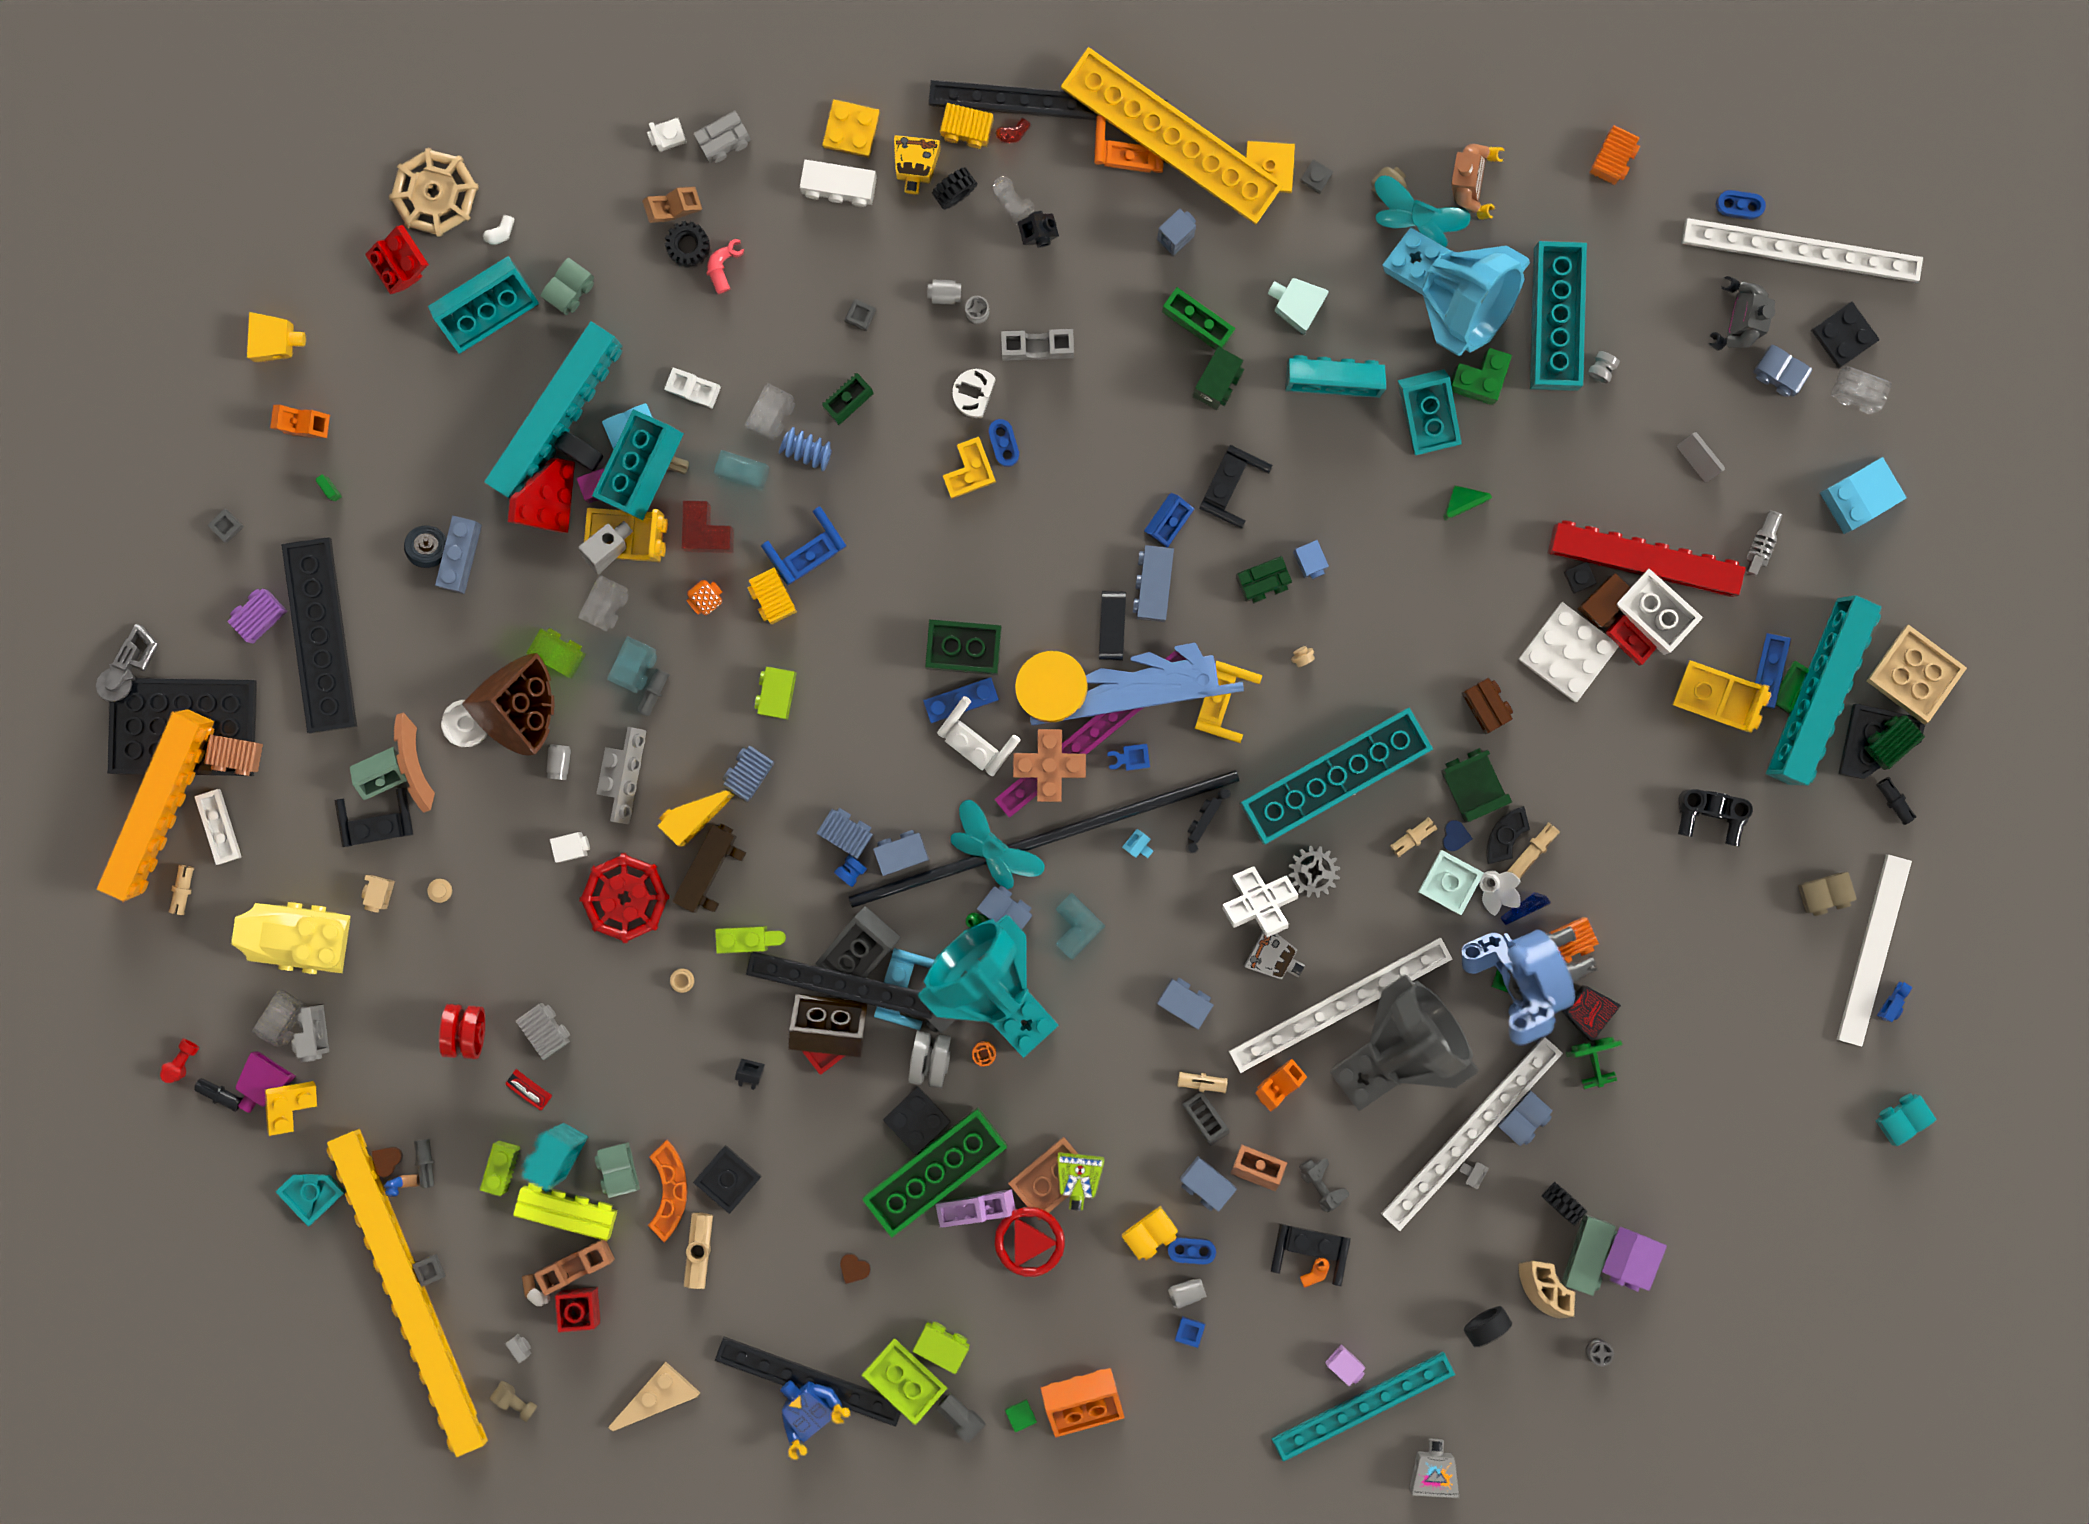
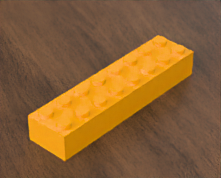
M189 709L172 712L97 890L121 901H126L145 892L149 883L146 880L149 872H153L158 863L156 856L167 842L165 835L168 828L171 829L176 821L177 816L174 814L177 807H180L186 798V794H184L186 786L192 783L195 777L193 770L196 763H200L204 756L205 750H203L205 742H208L209 735L214 733V728H212L213 720Z

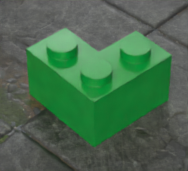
M1489 348L1484 354L1480 369L1459 363L1451 379L1452 392L1494 405L1498 401L1512 355Z

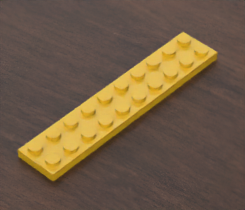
M1089 47L1061 85L1062 90L1098 115L1103 116L1109 123L1255 225L1284 186L1278 179Z

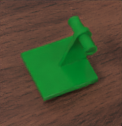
M1605 1037L1594 1040L1595 1045L1590 1046V1043H1582L1571 1046L1572 1051L1566 1052L1567 1057H1579L1587 1054L1590 1056L1595 1077L1581 1080L1582 1084L1589 1083L1582 1085L1584 1090L1595 1086L1601 1088L1604 1087V1084L1617 1081V1077L1607 1079L1608 1077L1616 1076L1614 1071L1601 1075L1597 1052L1622 1046L1621 1040Z

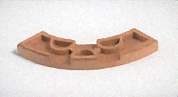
M403 712L396 715L394 725V741H398L399 754L396 755L400 773H405L410 785L407 789L411 797L424 813L431 810L435 792L426 781L418 761L416 751L417 727Z

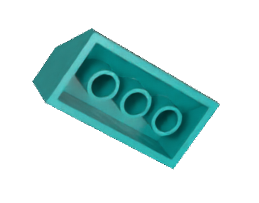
M507 256L430 304L428 308L435 322L460 354L540 303L511 258Z
M1295 355L1293 358H1289L1287 362L1285 391L1380 398L1386 390L1385 365H1379V361L1366 360L1365 363H1355L1354 359H1341V362L1331 361L1329 357H1317V360H1307V356Z
M633 409L592 497L644 520L684 433Z

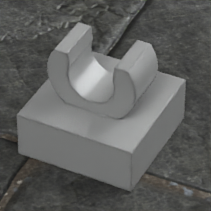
M1479 1162L1476 1163L1474 1168L1463 1163L1459 1171L1469 1176L1466 1184L1478 1189L1489 1168Z

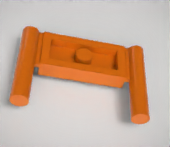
M1101 115L1096 117L1095 164H1104L1106 167L1148 173L1151 171L1156 173L1163 172L1164 160L1144 146L1105 140L1106 119Z

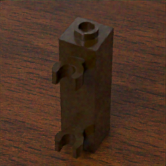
M722 823L719 827L716 825L711 827L672 901L673 903L692 913H696L700 905L711 912L716 911L719 903L705 895L727 854L739 861H743L746 855L745 851L733 846L737 836L732 834V828Z

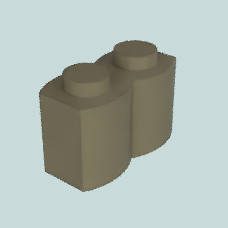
M1849 872L1836 873L1798 885L1806 913L1813 912L1814 916L1828 913L1827 908L1836 906L1837 909L1850 907L1851 901L1857 900Z

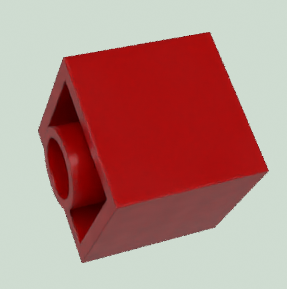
M598 1287L565 1289L555 1295L558 1332L593 1330L600 1324Z

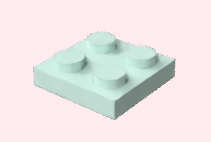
M1440 850L1418 893L1462 915L1484 873Z

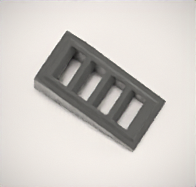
M1203 1092L1197 1093L1182 1104L1210 1146L1230 1133L1228 1127ZM1203 1100L1205 1104L1192 1111L1191 1108ZM1206 1109H1209L1210 1112L1202 1118L1198 1119L1196 1117ZM1214 1117L1215 1121L1204 1128L1202 1124ZM1220 1125V1130L1211 1136L1208 1134V1132Z

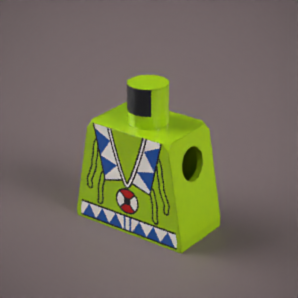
M1058 1152L1060 1194L1070 1195L1069 1209L1081 1211L1084 1207V1197H1095L1104 1165V1157Z

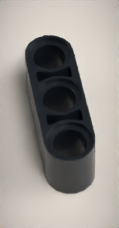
M1102 591L1099 660L1123 661L1126 592Z

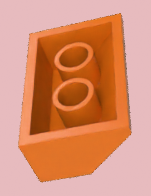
M1111 1368L1100 1369L1094 1373L1075 1376L1069 1380L1058 1383L1053 1382L1041 1387L1046 1413L1055 1438L1125 1418Z

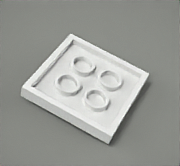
M1561 602L1518 660L1576 703L1619 646L1609 636Z

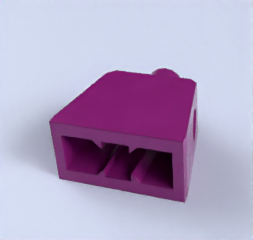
M259 1051L250 1053L235 1087L237 1091L245 1095L238 1107L248 1113H251L256 1104L265 1107V1089L288 1086L296 1075Z

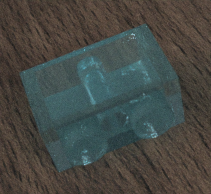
M721 450L714 473L717 477L763 491L770 468L765 463Z
M627 636L607 680L637 693L638 689L642 690L646 684L647 677L645 674L648 668L654 666L657 660V655L655 654L657 650Z

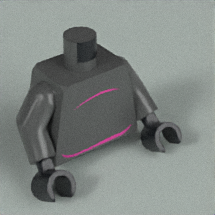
M1726 276L1724 279L1731 281V284L1727 288L1723 286L1721 288L1730 293H1735L1739 290V293L1736 295L1727 338L1714 332L1710 334V337L1717 341L1708 344L1715 350H1722L1725 345L1728 348H1747L1758 338L1768 333L1771 319L1775 315V300L1768 298V293L1761 285L1744 281L1739 283L1737 279Z

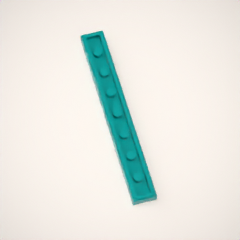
M1441 1352L1271 1439L1284 1462L1454 1376L1455 1373L1445 1353Z

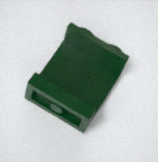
M1478 748L1467 753L1468 758L1461 762L1459 758L1445 763L1447 768L1441 770L1465 823L1512 803L1509 794L1504 793L1487 756L1490 754L1489 750L1482 752Z

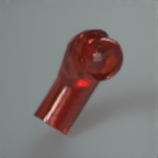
M1021 118L1015 127H999L996 131V137L1003 143H1017L1027 132L1031 124L1026 119Z

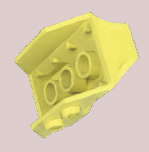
M288 902L287 906L255 903L251 910L236 916L232 945L244 953L247 961L279 965L278 969L293 971V967L302 968L303 973L317 974V970L343 973L351 916L328 912L324 906L311 905V909L302 908L301 903Z

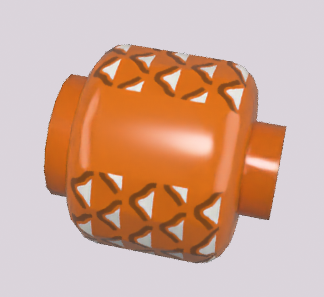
M701 580L688 591L687 595L689 598L686 601L698 615L700 613L709 615L722 604L720 594L723 592L714 581L710 584L706 580Z

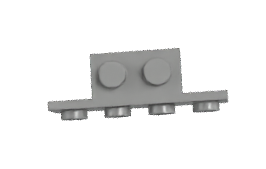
M628 727L623 750L605 747L597 795L614 797L611 822L630 823L646 730Z

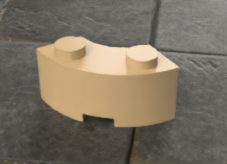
M1535 1261L1519 1263V1275L1523 1289L1530 1301L1539 1310L1559 1319L1574 1317L1575 1292L1566 1289L1559 1282L1555 1274L1554 1264Z

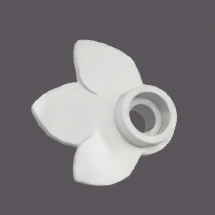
M1487 871L1483 874L1480 880V888L1484 891L1482 902L1492 915H1497L1502 905L1511 908L1520 907V895L1515 888L1521 881L1515 874L1511 872L1499 874L1496 871ZM1490 878L1495 881V886L1490 884Z

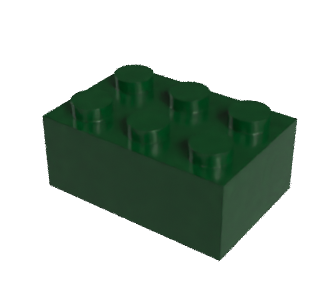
M929 619L925 668L929 670L998 675L1002 626Z

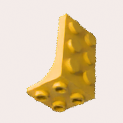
M587 508L584 542L606 524L615 529L624 521L633 532L624 539L626 549L616 559L661 562V557L665 556L666 543L662 542L663 533H667L668 519H665V515L658 509H653V512H647L644 520H641L622 510Z
M1689 660L1672 705L1742 731L1752 732L1753 729H1757L1762 719V716L1759 715L1761 707H1766L1771 693L1768 692L1769 687L1766 685L1757 684Z

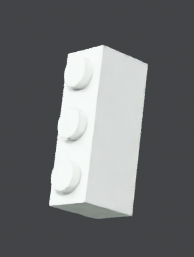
M804 160L800 189L807 198L819 199L820 196L826 197L829 201L835 203H842L845 200L851 201L855 206L865 207L866 204L872 205L877 176L876 172L872 170Z

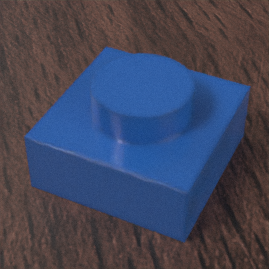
M1182 1316L1175 1341L1198 1348L1205 1323Z

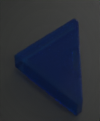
M1534 892L1520 902V907L1512 908L1502 915L1500 919L1507 925L1549 905L1551 902L1547 896Z

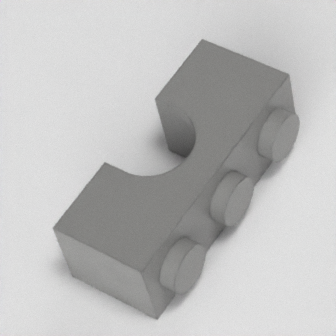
M1073 329L1049 330L1048 333L1028 334L1025 331H1001L1002 361L1074 358Z

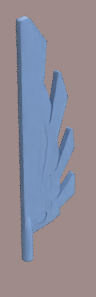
M1196 643L1175 646L1174 649L1187 660L1170 662L1148 652L1131 657V661L1150 666L1151 668L1133 673L1100 668L1086 675L1088 684L1102 685L1088 691L1081 708L1064 720L1244 691L1243 682L1219 685L1214 656L1203 657ZM1030 716L1031 725L1050 723L1036 720Z

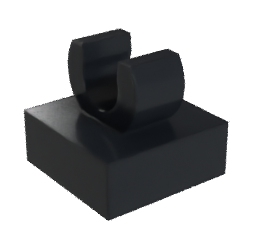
M741 1059L735 1076V1080H738V1085L742 1087L743 1082L752 1084L751 1089L754 1090L756 1085H759L765 1064Z

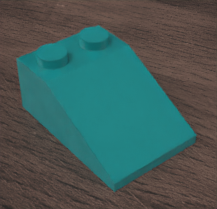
M1445 369L1397 380L1415 456L1462 444L1451 381Z

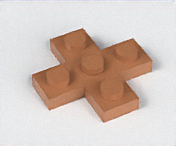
M1038 729V753H1014L1013 777L1037 778V802H1061L1062 778H1086V754H1062V729Z

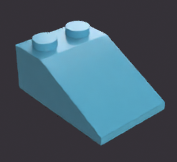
M1883 457L1820 492L1843 534L1856 529L1907 498Z

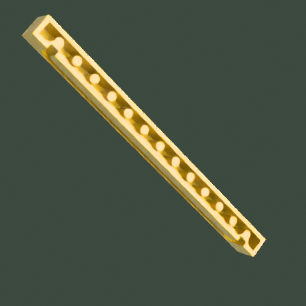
M357 1129L327 1142L328 1156L332 1161H335L337 1178L340 1183H344L347 1191L345 1192L346 1200L349 1205H353L356 1212L354 1215L355 1222L359 1228L362 1227L365 1234L363 1238L365 1246L368 1250L372 1251L374 1268L378 1273H381L383 1290L387 1295H390L393 1302L391 1304L392 1312L395 1317L400 1319L402 1336L405 1340L408 1339L411 1358L414 1362L418 1363L420 1380L424 1385H427L430 1392L428 1394L429 1402L432 1407L437 1409L439 1414L437 1420L440 1428L446 1431L449 1450L458 1457L484 1446L488 1442L482 1424L477 1419V1412L425 1286L421 1287L412 1266L415 1261L389 1198L385 1194L380 1176L375 1171L373 1159L367 1152V1145L361 1130Z

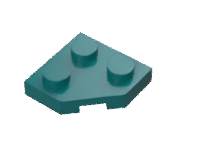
M294 1174L276 1193L309 1227L345 1193V1190L330 1175Z

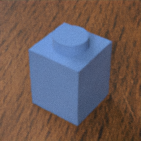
M1318 540L1299 547L1293 552L1304 578L1311 576V579L1320 577L1325 574L1324 570L1329 567Z

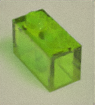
M540 628L526 654L538 653L544 664L572 679L586 653L580 651L583 646L572 640L566 643L560 639L562 634L551 628L547 631Z

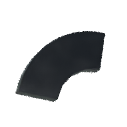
M1524 806L1508 812L1494 826L1487 844L1488 864L1513 858L1512 848L1515 840L1523 832L1530 830Z

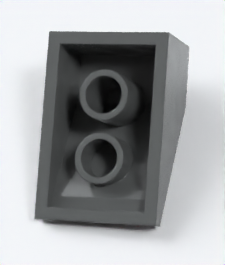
M865 906L849 922L815 964L818 967L867 978L901 937Z

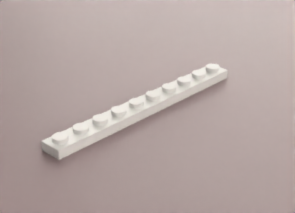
M1690 218L1685 220L1682 244L1915 283L1920 281L1923 257Z
M1438 938L1229 1050V1053L1239 1072L1242 1073L1378 1000L1381 997L1382 990L1403 975H1407L1413 981L1452 960V957L1442 938Z
M1543 1036L1381 1214L1401 1231L1563 1053Z

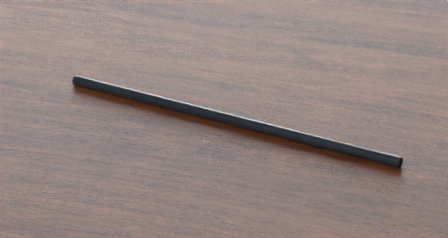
M1234 770L1006 846L1012 849L1028 851L1239 782L1237 771ZM971 856L849 896L850 904L854 908L985 865L987 862L984 857Z

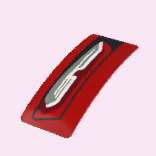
M518 1069L513 1072L506 1082L510 1089L539 1110H543L552 1097V1094L534 1083Z

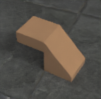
M695 187L676 188L666 196H649L642 200L649 223L668 222L702 210Z

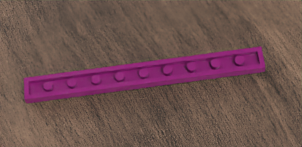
M1176 650L1165 658L1170 662L1187 660ZM1143 708L1096 715L1062 743V754L1087 755ZM1020 778L994 799L1009 818L1037 796V778Z

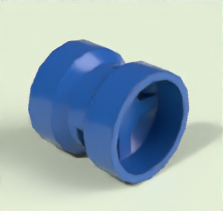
M849 854L845 858L843 866H839L834 873L849 886L853 887L857 882V877L864 874L867 868Z

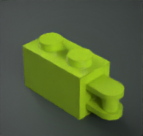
M767 926L715 929L716 953L767 951L768 946H778L786 940L784 932L767 931Z

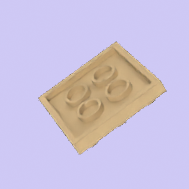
M1908 624L1866 682L1925 725L1929 723L1967 667Z

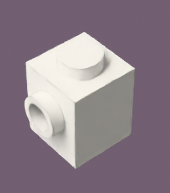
M582 832L550 839L555 863L588 856L587 850H590L587 836H583Z

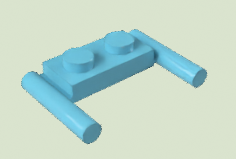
M894 948L884 982L908 988L914 964L931 968L935 960ZM878 1006L874 1015L875 1018L916 1030H921L923 1021L900 1015L899 1011Z

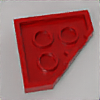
M550 458L545 463L546 466L540 472H536L525 483L526 486L520 492H516L510 497L508 522L558 533H568L575 462Z

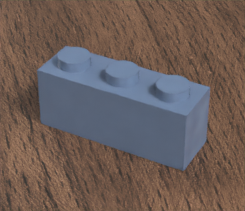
M452 516L435 586L465 594L482 526L480 523Z
M1145 545L1144 551L1139 552L1138 565L1142 566V575H1137L1135 589H1140L1139 599L1134 598L1133 613H1137V619L1166 621L1174 548Z

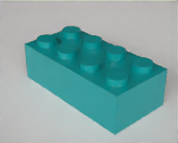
M565 1123L554 1126L553 1129L550 1128L544 1134L541 1133L534 1144V1147L537 1148L536 1151L526 1158L522 1166L525 1170L522 1177L548 1191L566 1179L589 1136Z

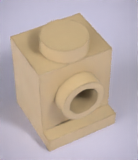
M366 875L365 880L369 881V883L364 886L362 891L364 909L372 912H379V909H387L395 881L374 875Z

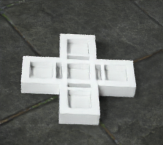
M1254 866L1233 875L1232 880L1242 896L1223 904L1222 908L1233 928L1252 919H1256L1266 937L1288 928L1289 923L1279 907L1298 899V893L1287 875L1266 885Z

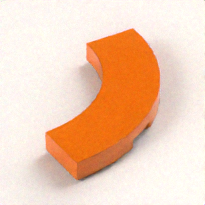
M668 1139L649 1156L659 1172L663 1185V1194L659 1209L647 1226L664 1243L677 1228L687 1201L686 1172L679 1154Z

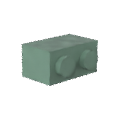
M394 747L350 766L352 785L363 800L407 781L405 773H400L396 758L398 753Z

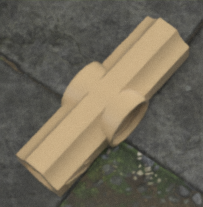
M692 1213L689 1244L686 1250L687 1262L684 1287L693 1289L705 1288L708 1258L711 1251L710 1240L713 1215ZM694 1245H700L704 1248L703 1256H696L694 1254Z

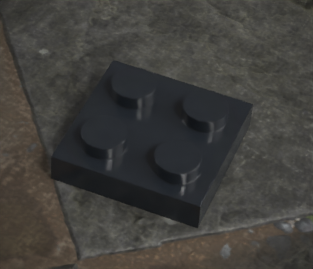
M1850 302L1811 330L1838 369L1880 340L1853 302Z
M919 1086L883 1119L915 1155L951 1122Z
M725 1145L693 1183L730 1214L762 1176Z

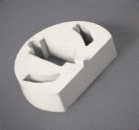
M971 369L962 373L956 379L953 386V399L958 410L968 417L982 418L996 381L995 377L982 369ZM975 373L984 377L987 381L986 385L983 384L979 377L975 376ZM962 383L980 389L981 394L984 396H979L976 399L961 394L956 386H961ZM979 405L977 409L963 410V407L971 408Z

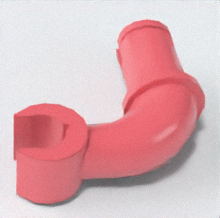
M733 239L728 246L716 250L709 258L706 274L710 275L717 294L730 290L723 271V262L730 256L738 258L743 255L744 249L740 251L733 250V247L740 244L741 240Z

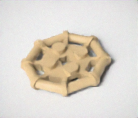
M426 148L423 153L397 166L398 172L389 199L397 208L405 222L404 226L406 228L433 233L440 237L443 236V233L460 223L469 221L475 193L479 188L464 165L462 157L459 155L455 157ZM433 161L445 163L449 166L446 170L434 167ZM426 162L427 167L423 168V171L420 173L416 172L415 174L411 172V170ZM455 170L458 171L464 184H456L452 177ZM409 176L411 180L408 191L402 192L406 177ZM434 186H437L439 194L431 198V195L427 193L428 189H433ZM466 191L460 209L456 206L459 192ZM404 199H410L415 209L411 214L403 202ZM451 210L457 213L446 221L440 222V217L447 215ZM421 214L433 217L434 224L417 220V218Z

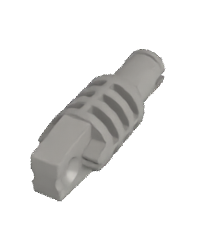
M1770 510L1762 530L1757 531L1746 560L1751 561L1747 574L1756 577L1761 565L1767 567L1777 542V535L1775 534L1782 519V514Z

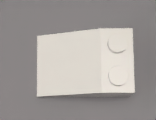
M1650 569L1640 577L1616 604L1663 655L1671 653L1703 618Z

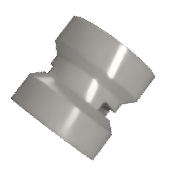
M973 296L967 300L965 311L968 320L975 324H981L988 319L989 304L985 298Z
M1599 351L1595 358L1596 363L1590 367L1588 375L1601 383L1608 384L1612 378V371L1617 369L1620 361L1607 352Z

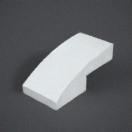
M672 368L664 390L713 409L721 386L698 378L694 374Z

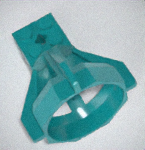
M1004 915L997 923L992 918L961 933L937 955L923 981L927 986L918 994L921 1001L936 1017L982 1021L993 1024L1023 1058L1059 1026L1028 991L1026 934L1009 915ZM1023 1019L1027 1021V1024L1024 1026L1021 1024Z

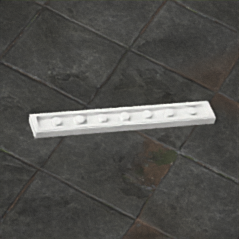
M1886 855L1836 1040L1863 1046L1912 863L1910 860L1892 855Z

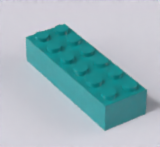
M1539 241L1534 247L1530 389L1578 391L1583 386L1587 243Z

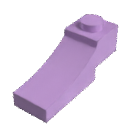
M1012 1189L936 1203L940 1228L1009 1217L1012 1211L1016 1210Z

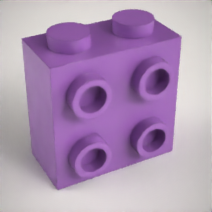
M1620 1227L1602 1272L1611 1276L1610 1281L1621 1286H1626L1635 1291H1639V1288L1650 1291L1667 1245Z

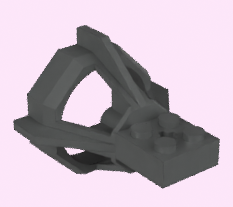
M1403 975L1382 990L1370 1042L1334 1066L1330 1073L1360 1111L1401 1083L1457 1088L1476 1075L1478 1068L1471 1060L1473 1053L1461 1025L1439 996L1420 982L1415 981L1413 983L1407 975ZM1361 1072L1364 1075L1369 1074L1368 1080L1361 1078Z

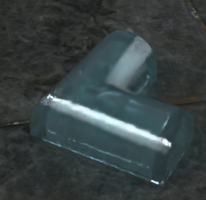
M1071 892L1055 910L1072 927L1055 944L1073 960L1105 928V925Z

